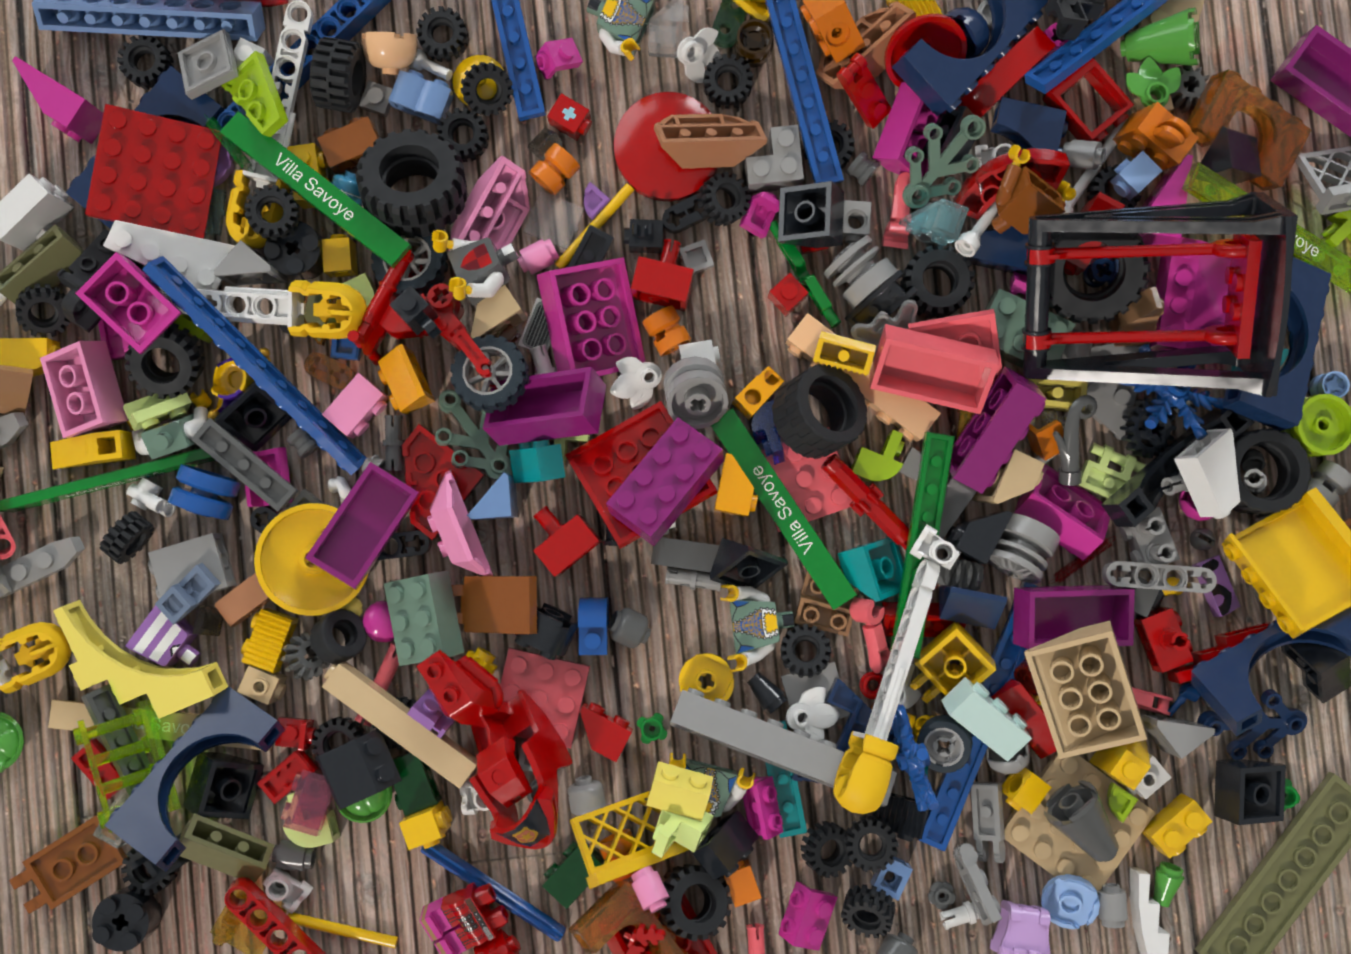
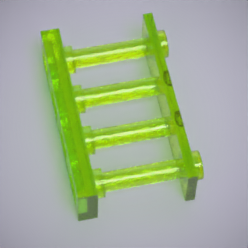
M149 699L136 703L137 709L132 710V714L88 728L85 727L84 720L77 721L78 728L72 729L77 746L83 744L102 809V811L97 812L101 829L106 828L104 825L109 821V817L114 811L109 810L105 794L143 782L151 773L154 764L166 755ZM135 724L137 727L142 725L145 736L140 737V741L97 755L93 754L89 739ZM143 751L145 754L150 752L153 763L148 765L149 768L104 783L101 782L98 766ZM174 783L169 795L168 812L181 808Z

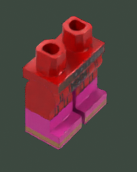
M473 882L467 885L466 888L457 890L423 906L420 923L432 941L435 940L434 945L440 954H460L473 946H479L487 940L490 941L496 938L497 929L508 923L509 913L503 905L492 910L488 906V904L496 900L495 890L490 883L477 887Z

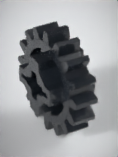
M1156 398L1135 400V406L1127 407L1130 414L1122 416L1126 424L1120 426V430L1125 431V435L1121 440L1128 441L1125 448L1126 450L1133 451L1132 455L1153 458V456H1158L1162 452L1161 449L1165 450L1168 447V440L1174 441L1171 431L1176 430L1177 427L1172 425L1171 421L1176 418L1175 415L1167 414V423L1159 420L1154 429H1149L1145 425V421L1151 415L1146 410V407L1154 405L1151 401Z

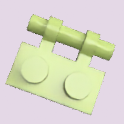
M1093 443L1089 452L1097 455L1098 461L1097 463L1091 460L1085 461L1082 468V483L1075 486L1108 499L1131 479L1130 476L1133 471L1138 473L1146 464L1137 461V458L1127 454L1125 456L1115 452L1113 447L1106 444L1101 446ZM1109 461L1120 465V472L1108 468Z

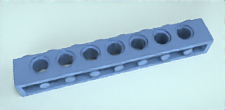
M34 0L32 2L39 30L205 39L225 29L230 34L231 40H239L241 37L247 41H257L265 30L261 2Z

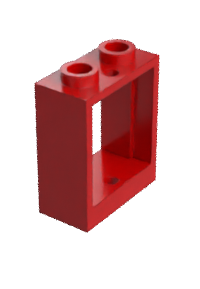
M1094 58L1055 86L1042 98L1048 107L1067 111L1065 121H1068V130L1077 140L1100 142L1109 134L1106 129L1112 124L1117 128L1130 117L1126 112L1134 106L1132 101ZM1084 77L1115 112L1092 132L1061 98Z

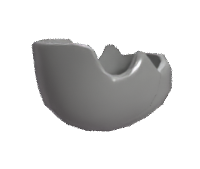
M1029 743L1008 762L992 749L987 748L986 750L989 766L994 771L1005 775L1016 774L1022 771L1029 764L1031 757Z

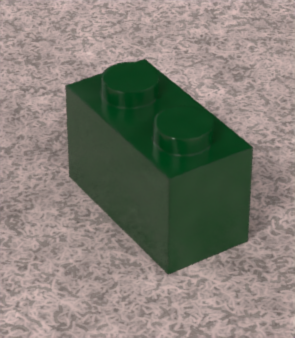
M410 752L392 758L402 781L394 784L397 793L394 796L398 809L403 810L405 816L433 806L442 799L431 768Z
M574 841L563 851L562 854L565 857L559 864L553 862L543 873L546 878L542 887L565 909H568L588 887L586 878L589 875L578 843L576 844ZM593 849L591 857L594 866L603 865L605 860L602 855Z

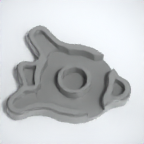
M905 300L894 318H890L886 312L881 311L870 324H855L851 329L852 337L858 341L876 345V354L885 324L908 329V324L915 323L918 305L914 300Z

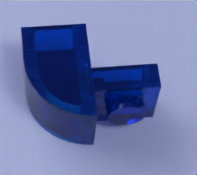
M774 400L763 404L755 412L752 419V431L755 443H762L766 457L771 455L774 465L785 462L779 439L781 436H779L776 425L773 422L772 405Z

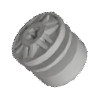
M868 235L843 249L823 273L827 279H830L837 273L841 274L832 285L838 287L845 282L850 285L842 296L853 309L858 307L898 271L888 258H884L877 263L872 260L880 250L878 246H875L868 252L864 251L873 241Z
M1013 513L1001 536L1002 539L998 541L988 563L1012 578L1038 584L1043 578V571L1048 568V563L1044 558H1050L1054 555L1060 542V536L1053 529L1035 519Z

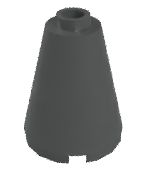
M1081 780L1078 781L1080 784L1078 786L1071 787L1070 784H1067L1054 792L1046 803L1048 811H1044V815L1047 820L1095 861L1107 862L1112 860L1117 854L1119 845L1097 789L1090 782Z

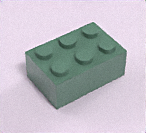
M999 288L991 295L985 310L994 309L1001 359L1023 368L1024 351L1021 349V345L1024 342L1022 328L1025 327L1026 300ZM1049 311L1048 327L1051 328L1052 333L1073 331L1075 323ZM1066 344L1051 345L1050 350L1047 351V360L1060 359Z
M449 570L384 583L399 666L421 663L438 650L443 651L449 657L464 653Z

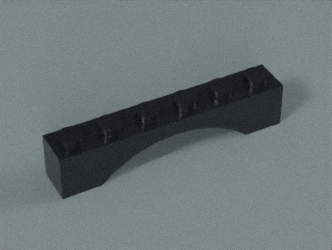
M1213 407L1212 411H1209L1202 417L1204 424H1200V426L1206 431L1231 428L1235 440L1255 422L1226 408L1218 409ZM1191 427L1101 504L1117 527H1136L1156 509L1158 502L1164 495L1163 490L1170 488V485L1161 488L1162 480L1166 477L1176 476L1180 472L1174 458L1196 440Z

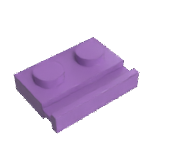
M430 689L423 694L407 713V715L429 731L432 728L439 733L437 737L440 739L456 722L443 713Z

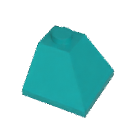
M889 537L837 553L840 567L848 582L875 602L900 592L904 562L899 546Z

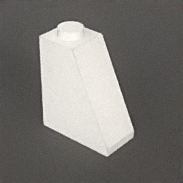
M1231 428L1207 430L1208 435L1201 440L1196 439L1174 458L1200 517L1224 518L1240 503L1234 437Z

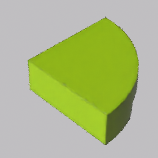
M1111 782L1107 791V803L1111 813L1123 823L1138 799Z

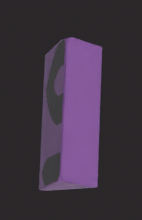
M1219 555L1192 565V567L1208 568L1216 575L1217 583L1215 588L1208 593H1204L1213 617H1223L1241 607ZM1202 575L1197 577L1200 584L1207 582V578L1202 577Z

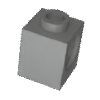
M844 200L843 240H845V243L851 244L867 235L869 236L871 202ZM848 219H858L861 223V228H851L848 224Z

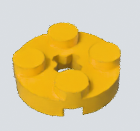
M696 654L688 659L681 668L679 674L680 691H688L689 688H693L705 694L703 698L714 701L715 698L727 701L734 688L733 672H731L728 663L716 654ZM707 673L711 674V680L714 682V685H708L706 689L702 688V682L698 680L699 677H705Z

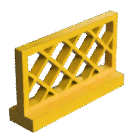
M650 791L570 819L589 875L586 878L589 889L689 851V849L674 841L664 856L660 858L652 853L654 844L648 846L640 841L644 828L653 833L655 832L656 827L647 823L651 811L653 810L658 814L661 813L660 809L646 806L647 800L645 799L648 798ZM638 802L647 807L642 820L630 814L633 803ZM627 806L625 811L620 808ZM611 811L623 816L618 829L605 823L607 815ZM602 815L600 820L595 818L597 816ZM627 819L640 825L635 838L622 832ZM588 820L598 825L593 838L583 834L580 822ZM602 828L615 834L610 848L597 841ZM620 837L632 843L630 852L626 856L615 851ZM637 846L642 849V850H639V851L635 852ZM594 847L608 853L604 864L598 867L594 866L591 857ZM612 856L617 858L616 860L610 862Z

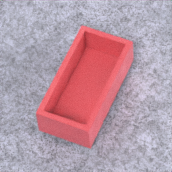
M885 324L869 373L870 389L981 414L998 370L999 361L995 349Z

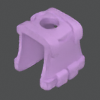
M1002 900L1000 904L1002 919L998 921L996 930L990 940V949L998 954H1051L1049 946L1050 912L1041 906H1029Z

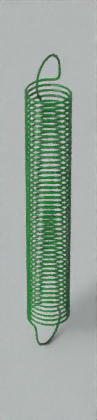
M211 119L210 125L214 126L212 129L220 131L221 129L218 127L222 128V126L214 123H218L216 119L214 121ZM218 139L243 170H248L245 164L251 162L244 153L235 146V149L238 150L236 153L242 155L240 156L241 159L246 160L243 165L227 144L231 142Z

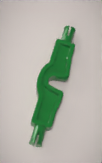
M777 220L771 222L769 229L798 281L809 292L808 295L820 314L824 315L831 328H835L841 323V320H839L832 309V303L816 277L808 273L805 260L796 246L778 242L779 223Z

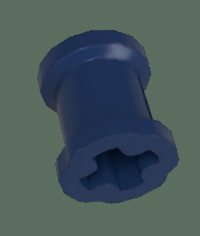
M1108 258L1095 260L1083 272L1084 282L1092 288L1104 285L1115 276V264ZM1098 269L1101 270V272H1100V276H1101V277H1099V276L1097 275L1098 272H1099Z

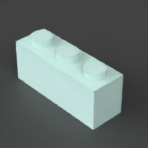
M964 677L941 700L945 709L953 719L1008 762L1032 739L1026 730L1028 724L1017 713L1011 715L1008 712L1009 708L999 698L996 697L993 700L989 697L990 693L981 683L976 682L973 684Z

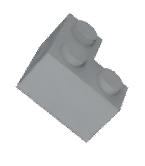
M798 125L770 127L768 137L770 155L746 157L744 169L746 186L749 188L747 194L777 191L784 187L802 185L804 175Z

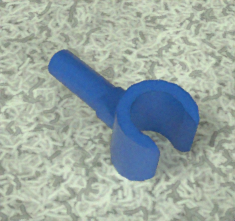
M1184 683L1181 685L1177 700L1168 709V712L1171 713L1170 717L1185 703L1186 699L1196 702L1201 695L1192 684Z

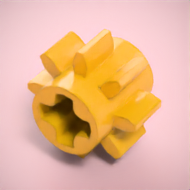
M477 647L475 652L470 650L466 653L467 657L473 658L492 675L498 667L493 663L496 658L495 655L481 647Z

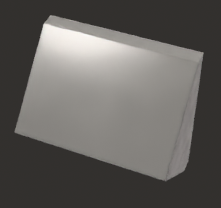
M241 240L214 269V276L233 287L288 282L287 277L278 272L266 258Z
M1140 713L1145 730L1160 750L1181 759L1215 733L1214 728L1194 721Z

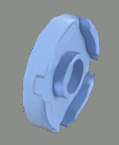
M1065 874L1056 876L1046 883L1042 889L1041 905L1050 912V921L1062 928L1079 929L1082 925L1086 924L1088 926L1093 923L1099 915L1100 899L1097 890L1088 880L1077 875Z

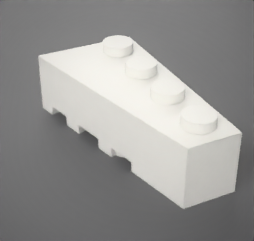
M118 220L114 221L103 245L107 249L120 253L144 266L148 262L164 256L196 289L219 290L223 280L214 276V269L235 247V245Z

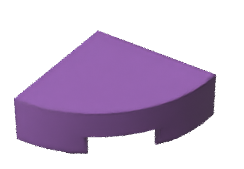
M589 182L584 193V207L588 217L593 221L611 199Z

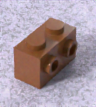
M368 116L356 117L350 120L348 125L341 128H330L322 136L317 137L327 163L335 174H341L357 167L364 151L369 146L373 147V142L380 138L375 125Z

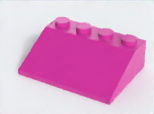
M1181 237V239H1179L1173 244H1195L1208 242ZM1215 255L1161 256L1156 288L1159 297L1164 301V313L1158 319L1156 331L1203 330L1212 325H1224L1225 313L1222 310V299L1228 293V284L1225 283L1226 267H1230L1231 258ZM1206 341L1150 342L1149 344L1152 351L1219 346L1207 343Z
M624 257L551 270L536 275L557 372L592 367L599 376L620 372L616 362L625 357H636L642 363L646 362Z

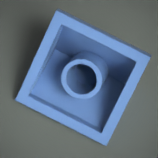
M504 472L467 516L472 520L518 517L516 483H514L513 476Z

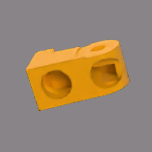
M768 366L734 398L732 404L750 420L784 383V380Z

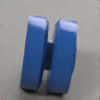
M180 464L176 478L179 482L192 488L173 487L168 502L201 516L229 520L233 505L229 501L219 498L218 495L230 498L237 497L242 483L211 471Z

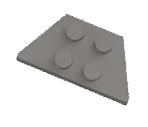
M1114 343L1092 347L1089 357L1137 353L1141 346L1115 347ZM1088 382L1086 395H1091L1097 401V410L1092 417L1099 424L1105 425L1113 432L1116 439L1121 440L1125 435V431L1120 430V426L1126 424L1122 416H1128L1130 413L1127 407L1134 406L1137 392H1134L1135 386H1125L1118 383Z

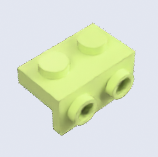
M155 393L152 397L148 395L124 404L123 410L135 432L142 428L144 430L152 429L168 418L175 420L186 415L192 402L187 393L179 394L175 398H170L168 394L165 399H159L158 394Z

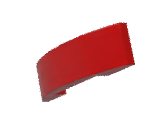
M1036 26L1005 54L987 75L978 81L979 84L961 99L962 102L958 106H967L974 115L980 118L984 117L1028 71L1056 47V44Z

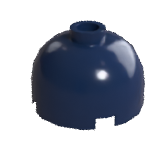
M968 7L955 8L946 13L945 16L955 20L966 36L967 52L965 59L981 56L988 45L990 30L984 17L975 9Z

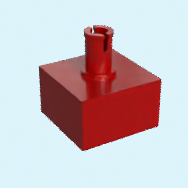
M664 239L660 261L641 256L638 257L631 285L633 300L663 307L673 305L676 310L686 312L693 283L694 269L676 265L682 244L674 240L672 251H670L671 239Z
M545 506L533 516L549 535L548 539L533 551L554 577L562 575L602 542L581 515L577 514L566 524L562 525L549 510V507Z

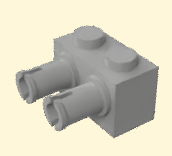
M1160 506L1156 507L1136 527H1119L1123 539L1128 541L1131 548L1130 558L1132 562L1166 565L1180 559ZM1147 568L1141 569L1142 571H1150Z

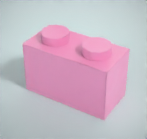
M358 373L322 415L346 436L351 438L359 437L368 429L369 420L374 415L378 416L384 411L389 396L367 377Z

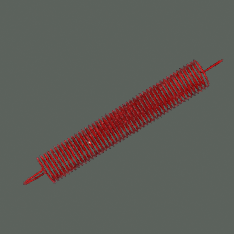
M1106 538L1091 553L1092 555L1081 565L1080 568H1082L1085 563L1087 564L1089 560L1091 561L1094 559V557L1096 556L1095 553L1107 542ZM1111 542V544H1109L1108 546L1106 545V546L1099 552L1098 555H1100V554L1102 553V551L1104 552V551L1106 550V548H1107V549L1110 548V547L1112 546V542ZM1080 559L1075 564L1076 566L1064 577L1063 580H1065L1068 575L1070 576L1072 572L1075 573L1077 571V569L1079 568L1078 565L1083 561L1082 559ZM1068 566V567L1061 573L1062 575L1057 579L1059 582L1062 580L1061 577L1066 573L1065 571H1066L1070 566ZM1061 568L1058 572H1056V573L1054 574V577H1055L1063 568Z

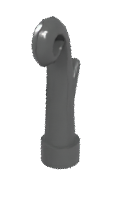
M1091 395L1078 397L1070 406L1066 417L1063 438L1059 432H1053L1061 460L1058 482L1062 485L1075 486L1082 483V469L1079 463V419H1088L1095 414L1097 401ZM1087 405V409H1086L1085 411L1081 412V410L1084 408V406Z

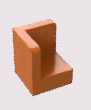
M1058 420L1040 429L1029 424L1027 438L1031 449L1045 461L1059 454L1053 432H1059L1063 438L1064 430L1061 422Z

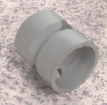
M1323 460L1313 472L1314 478H1311V481H1309L1306 492L1316 487L1328 503L1334 507L1340 500L1338 495H1345L1351 488V474L1339 464Z

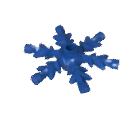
M1144 344L1138 349L1139 352L1152 351L1148 344ZM1196 365L1178 366L1177 368L1194 369ZM1118 383L1125 386H1135L1134 392L1146 390L1147 395L1152 391L1156 392L1157 399L1151 401L1154 405L1146 407V410L1151 413L1145 421V425L1149 429H1154L1159 420L1167 423V414L1172 415L1170 407H1177L1179 409L1178 417L1183 416L1184 428L1188 429L1191 427L1196 439L1201 440L1208 435L1206 430L1200 426V424H1204V420L1195 414L1197 411L1188 406L1186 402L1189 400L1196 407L1199 408L1201 405L1209 411L1213 410L1211 405L1218 409H1224L1222 407L1224 398L1210 397V391L1198 393V388L1191 392L1189 391L1191 387Z
M903 704L898 705L891 726L894 736L899 743V753L896 755L897 765L901 771L905 770L910 776L918 811L934 810L940 804L925 774V767L930 765L928 751L924 743L918 744L914 741L906 709Z

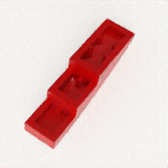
M1271 622L1214 635L1217 646L1192 652L1193 664L1167 671L1169 681L1178 684L1190 681L1191 670L1199 662L1211 660L1218 656L1219 652L1227 647L1232 648L1241 643L1248 635L1252 633L1257 634L1265 630Z

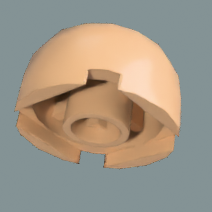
M395 32L361 33V45L367 62L373 67L382 69V74L398 75L399 69L408 68L414 62L417 55V35L404 33V36H400V34H395Z

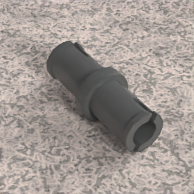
M384 415L385 440H382V446H385V470H393V459L394 471L403 470L402 444L405 442V440H402L403 415H394V427L393 416Z

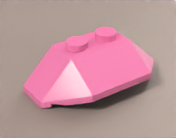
M500 156L477 180L465 202L462 213L458 215L452 226L450 240L456 238L476 241L487 237L492 240L497 250L512 243L530 210L525 170L506 157Z
M449 470L444 474L430 506L431 515L427 517L432 531H438L442 541L437 542L443 558L449 556L451 563L482 576H493L473 523L467 516L469 513L452 471Z

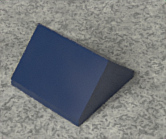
M940 585L939 619L995 629L1008 597Z

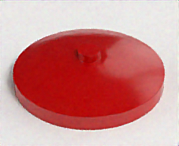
M659 92L638 100L624 113L615 132L614 154L622 177L636 192L657 201H679L700 192L699 188L704 182L716 174L718 168L715 167L682 169L661 147L654 131V125L670 115L712 114L700 101L682 93Z

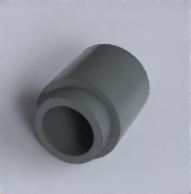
M281 840L279 845L274 846L272 862H276L277 869L295 871L312 869L316 859L317 848L301 847L291 840Z

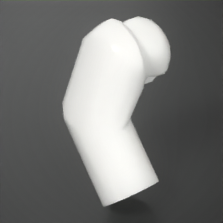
M341 476L331 478L328 481L329 491L331 493L338 492L342 504L351 491L348 482Z

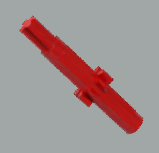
M836 454L831 455L822 464L821 468L853 500L849 504L860 517L866 513L890 539L906 550L909 528L880 499L884 496L882 491L874 483H871L868 487Z

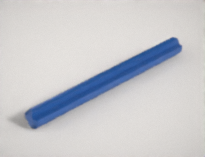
M437 844L427 849H424L423 846L421 847V853L468 884L474 882L479 887L490 883L495 890V902L503 905L507 910L554 941L559 942L566 931L565 926L442 845Z

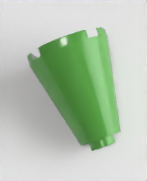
M1196 7L1188 8L1126 33L1125 40L1120 41L1121 56H1126L1128 62L1143 63L1147 57H1151L1156 64L1199 65L1200 60L1194 59L1195 54H1200L1199 21L1194 22V18H1192V15L1197 14Z

